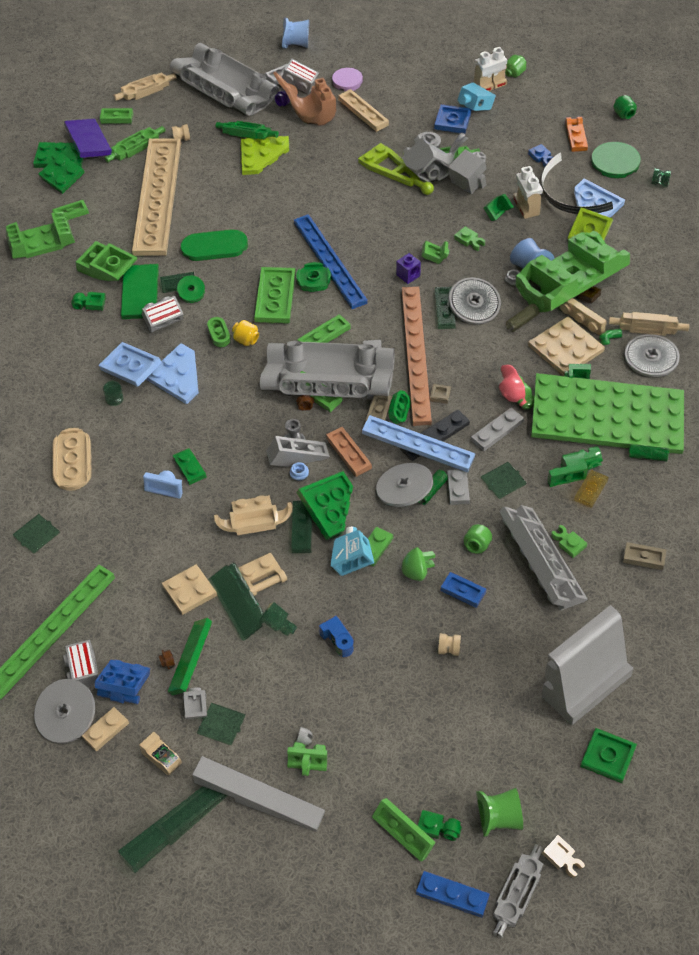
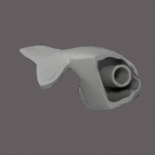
M461 132L452 144L449 153H445L418 135L414 139L415 144L412 148L406 147L403 150L404 156L402 159L406 166L422 180L430 182V180L439 181L450 174L448 166L454 161L456 151L468 137L465 136V133Z

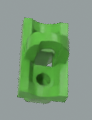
M295 742L292 747H288L287 767L302 769V776H309L310 770L327 771V751L325 750V745L316 744L313 749H306L303 743Z

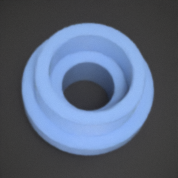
M301 462L293 464L290 469V476L294 480H304L309 475L308 467Z

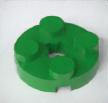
M318 262L306 263L304 268L301 270L299 268L296 273L297 283L302 291H324L331 282L329 268L327 267L326 269L323 267V264Z

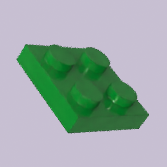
M59 153L38 175L42 180L63 194L85 172L79 165L62 153Z

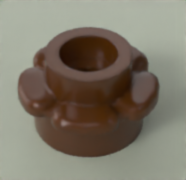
M301 395L296 400L298 408L302 411L311 410L314 398L310 397V395Z
M162 650V655H159L162 667L167 666L170 669L171 666L175 665L171 650Z

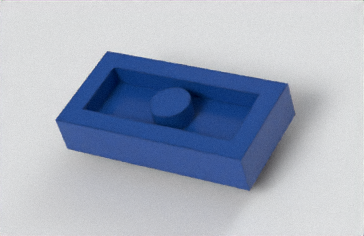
M450 572L441 586V592L477 608L486 594V588Z

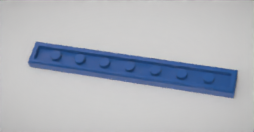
M310 215L294 219L295 226L320 263L326 269L327 267L329 268L332 281L351 309L368 304L366 297Z

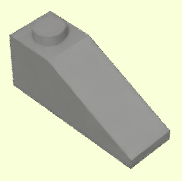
M275 436L266 450L270 465L290 467L297 462L305 464L330 457L325 442Z

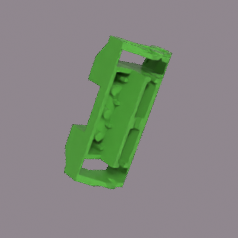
M596 231L590 233L581 232L568 239V251L555 259L549 260L545 256L540 255L528 262L523 270L516 275V287L528 304H535L540 313L552 311L630 264V253L626 250L617 251L610 247ZM532 280L541 287V293L531 287L528 281Z

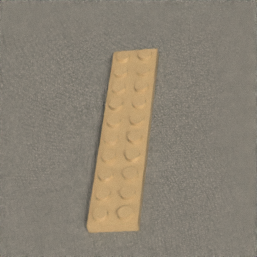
M181 138L149 139L132 248L134 256L167 255Z

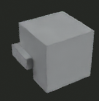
M466 149L448 166L451 183L470 194L474 193L478 187L483 189L487 185L485 175L482 174L486 170L485 161Z

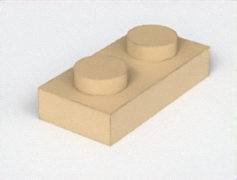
M113 707L82 735V738L97 752L127 726L129 722Z

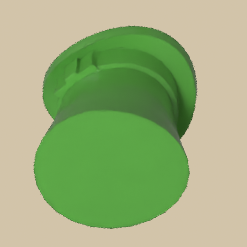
M516 788L494 796H487L482 791H476L483 837H487L490 830H495V828L523 830L522 809Z

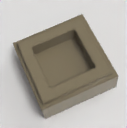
M433 384L430 401L448 404L451 386Z

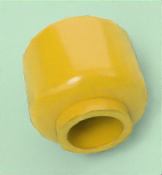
M247 320L235 323L232 328L234 340L244 346L254 345L259 338L257 326Z

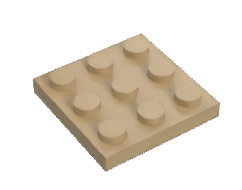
M566 317L528 341V346L563 376L564 371H568L569 364H586L605 350L601 343L569 317Z

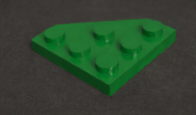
M344 471L298 489L297 495L326 540L341 535L345 531V520L349 511V500L353 491V485Z

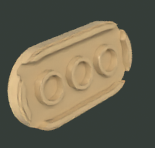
M68 428L60 432L61 434L53 440V479L59 488L72 491L85 486L91 478V441L89 435L83 432V430Z

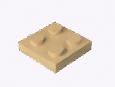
M197 564L162 583V587L182 615L217 596V592Z

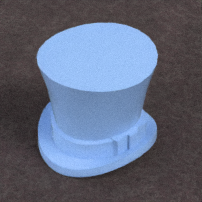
M284 18L282 47L287 48L288 45L294 44L308 48L309 20L292 22L288 18Z

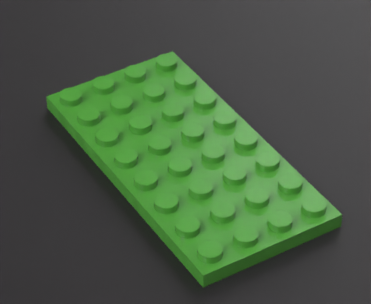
M536 373L531 437L629 448L630 444L669 448V453L683 454L684 390Z

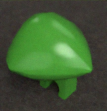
M418 547L409 551L402 561L401 569L403 574L412 580H424L427 575V568L435 567L434 562L429 560L430 558H435L434 552H422Z

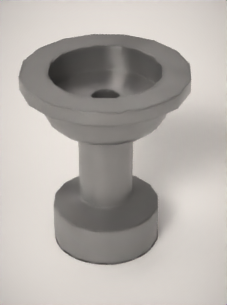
M296 419L288 420L285 424L288 433L284 437L305 440V436L299 432L301 429L300 422Z

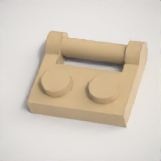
M271 553L235 569L250 597L256 596L257 592L278 582L283 583L287 581L285 572L280 568ZM274 573L276 574L275 576H272L256 585H252L253 583L261 579H264Z

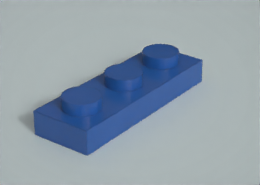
M423 871L416 891V895L483 918L490 896L489 893L426 871Z

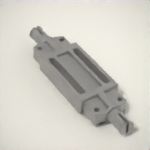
M537 844L534 845L530 856L522 854L518 863L515 862L496 902L497 908L493 917L498 921V924L493 934L495 936L498 934L499 938H502L507 926L515 927L519 917L522 918L540 880L543 863L538 859L543 848L539 846L538 849ZM518 872L516 879L513 880L506 900H502L514 873ZM534 880L535 883L523 908L520 909L519 906L529 888L530 882Z

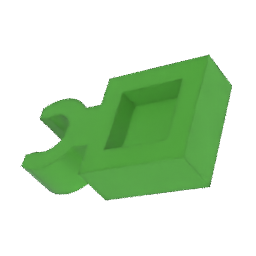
M466 226L454 235L456 241L466 247L472 245L476 251H479L480 246L478 244L485 246V240L478 238V233Z
M559 525L558 528L561 534H557L555 531L551 533V537L554 540L560 541L559 547L572 558L587 547V542L575 532L568 534L563 525Z

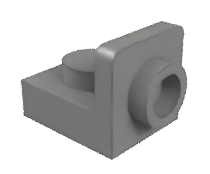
M190 688L188 692H184L186 719L207 717L205 690Z

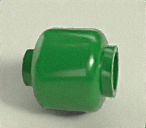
M623 95L615 100L613 109L621 119H630L635 115L637 105L630 96Z

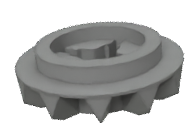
M433 132L419 134L430 144L439 148L441 138L438 134Z

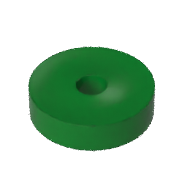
M186 276L178 283V295L186 303H196L202 300L205 295L204 282L197 276Z

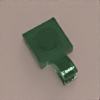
M275 602L269 603L260 619L275 632L280 630L286 636L290 633L294 634L297 629L295 624L286 619L289 614Z

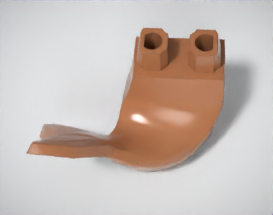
M273 72L278 83L287 93L296 115L307 124L315 123L320 126L325 125L335 117L336 98L332 94L330 87L327 86L324 78L316 79L315 86H312L310 95L300 98L297 96L298 91L294 85L287 83L277 72Z

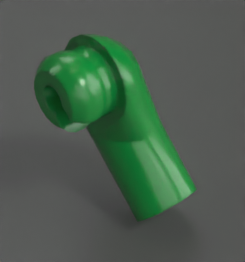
M606 330L599 336L600 343L608 345L610 344L609 339L622 338V330Z

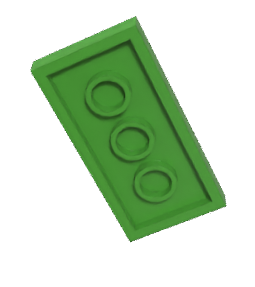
M261 267L254 317L255 322L290 323L296 268Z

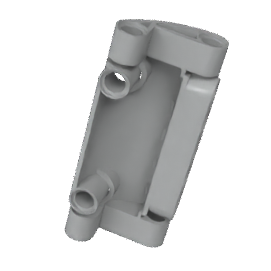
M198 43L195 46L192 57L176 58L170 63V70L181 76L184 82L225 106L234 107L248 116L258 113L275 99L277 92H279V87L266 80L265 75L233 59L221 50L210 48L203 43Z
M301 341L288 342L286 349L285 343H268L267 365L260 377L261 390L281 391L284 394L353 398H362L366 395L389 396L394 370L395 349L377 348L376 353V348L372 344Z

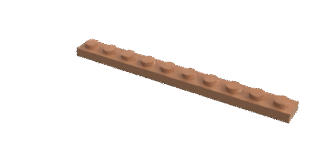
M402 287L413 426L431 425L419 287Z

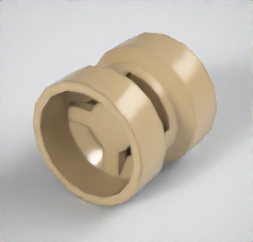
M187 124L182 125V127H172L174 139L190 140Z
M440 633L438 654L445 655L446 653H451L453 656H459L461 635L448 636L447 634Z

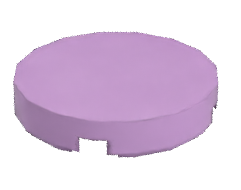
M354 68L339 69L332 77L333 86L338 90L344 89V91L350 89L354 91L363 82L361 72Z

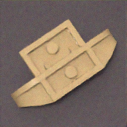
M270 495L257 496L251 499H239L232 502L233 512H230V519L223 520L218 515H214V518L219 528L227 532H237V535L276 529V525L285 522L290 517L292 504L289 502L285 509L277 511L276 505L271 504Z

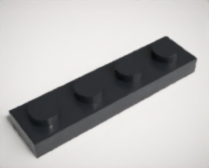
M457 409L420 434L443 442L470 425V420ZM400 448L411 461L421 456Z

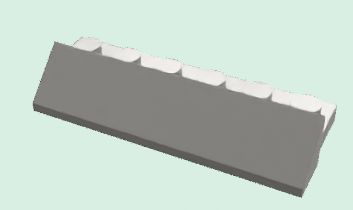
M521 505L515 510L504 506L499 511L503 517L502 521L510 529L512 538L520 546V552L527 558L530 569L537 575L538 583L547 592L548 600L552 604L557 605L560 611L587 601V597L533 508Z

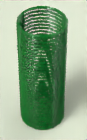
M630 444L629 458L651 459L664 462L668 460L669 448Z
M437 470L432 475L434 480L433 486L424 497L425 502L423 505H426L448 480V475L443 470Z

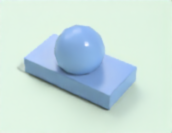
M169 470L162 471L159 475L146 472L143 476L144 491L181 498L183 494L182 480L176 479L175 475Z

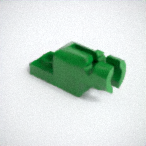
M599 447L588 448V453L582 449L578 452L562 455L561 468L549 470L547 481L549 486L554 487L586 479L588 470L602 466L601 462H603Z

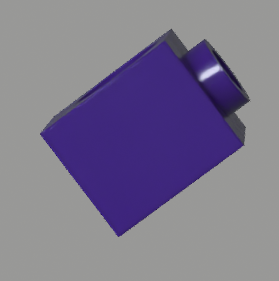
M408 253L396 261V275L407 284L411 283L421 276V262Z

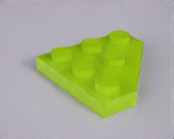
M289 136L267 137L264 140L241 139L242 175L259 174L267 165L270 166L277 161L278 157L283 153L286 154L289 151Z

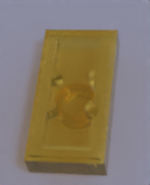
M591 470L575 495L574 501L592 508L607 484L609 477Z

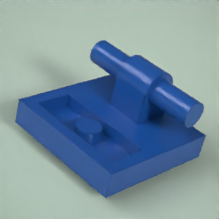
M110 660L95 680V688L98 689L97 696L110 698L111 701L124 703L125 701L138 704L140 696L137 693L149 677L150 668L140 664Z

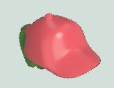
M501 366L504 380L500 383L499 390L502 395L510 402H518L523 409L532 408L534 396H532L531 388L518 375L513 366Z

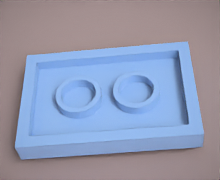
M122 342L99 364V367L102 371L138 387L162 362L159 357Z

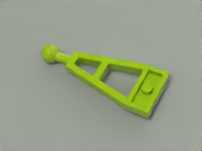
M382 143L358 158V163L370 171L410 187L415 184L421 188L422 193L425 195H430L434 191V186L431 182L421 181L406 166L401 157ZM389 157L398 167L394 170H389L378 164ZM406 172L410 178L402 175V173Z

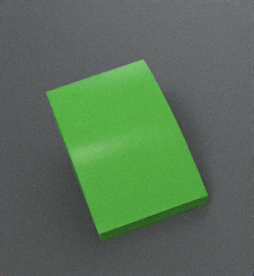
M95 241L76 261L77 271L99 280L118 281L137 260V257L110 243L105 246Z

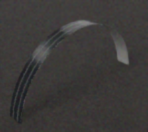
M561 152L546 165L542 174V187L547 173L557 163L562 161ZM543 188L548 202L557 209L567 213L578 214L581 207L596 213L613 209L612 201L595 206L563 204L550 197Z

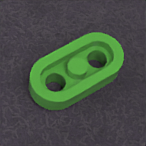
M220 317L211 318L207 322L213 344L217 347L227 346L230 343V334L225 321Z

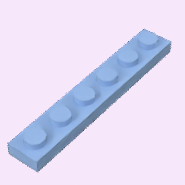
M369 415L362 429V434L465 472L469 471L475 458V453Z

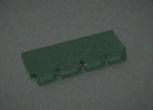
M232 563L229 566L225 565L208 579L243 641L263 627L262 624L267 620V617L259 606L254 594L250 591V587L236 563Z

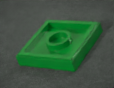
M595 728L580 767L623 783L637 744Z

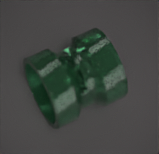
M655 168L651 184H662V186L668 187L671 171H661Z
M110 381L103 386L105 400L108 405L117 406L123 402L124 397L120 383Z

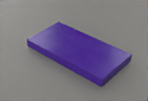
M95 119L64 121V126L81 158L111 155L112 150Z

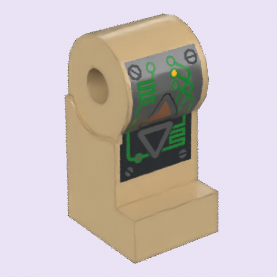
M155 732L140 744L142 754L167 775H170L182 764L178 755L160 740V737Z

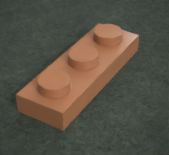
M343 427L326 434L328 442L355 477L372 469L370 461Z

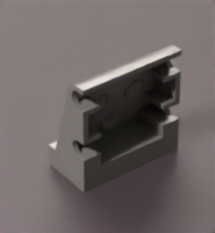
M608 606L548 654V657L551 659L547 663L545 678L548 681L543 684L541 697L567 722L573 725L632 676L633 667L627 663L622 618L614 607Z

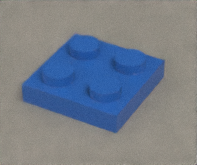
M441 104L434 129L466 133L471 109Z

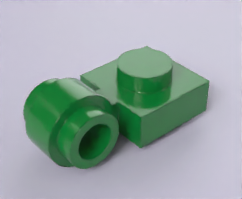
M78 292L73 295L71 304L77 310L86 307L88 310L103 311L106 294L88 292V295L85 296L83 293Z
M422 810L418 827L429 837L438 839L441 832L444 834L443 837L445 839L456 841L460 837L462 830L459 820L449 818L448 821L443 823L444 815Z

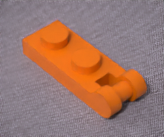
M577 117L576 119L566 118L565 124L571 152L587 151L588 144L582 117Z

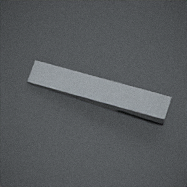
M203 756L193 773L194 783L234 797L237 803L316 832L325 813L324 809Z

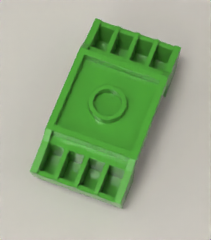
M64 212L51 213L54 222L52 224L21 232L17 222L7 225L6 238L12 258H30L60 250L64 246L75 243Z

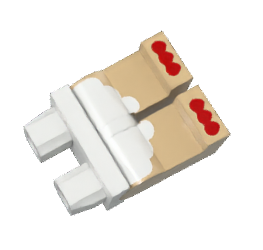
M497 47L494 48L493 54L488 52L480 53V58L475 59L474 83L488 91L493 90V87L496 89L507 85V80L505 79L507 59L504 56L503 50Z
M531 166L521 168V173L516 174L518 193L513 194V199L525 219L540 215V194L543 193V189L539 184L538 178L535 177Z

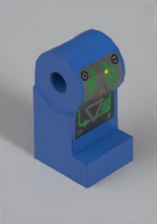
M337 616L319 625L320 636L323 640L329 637L335 645L336 653L339 656L348 657L353 653V638Z

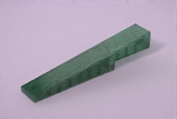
M202 786L118 850L120 858L136 873L168 844L170 846L174 844L228 795Z

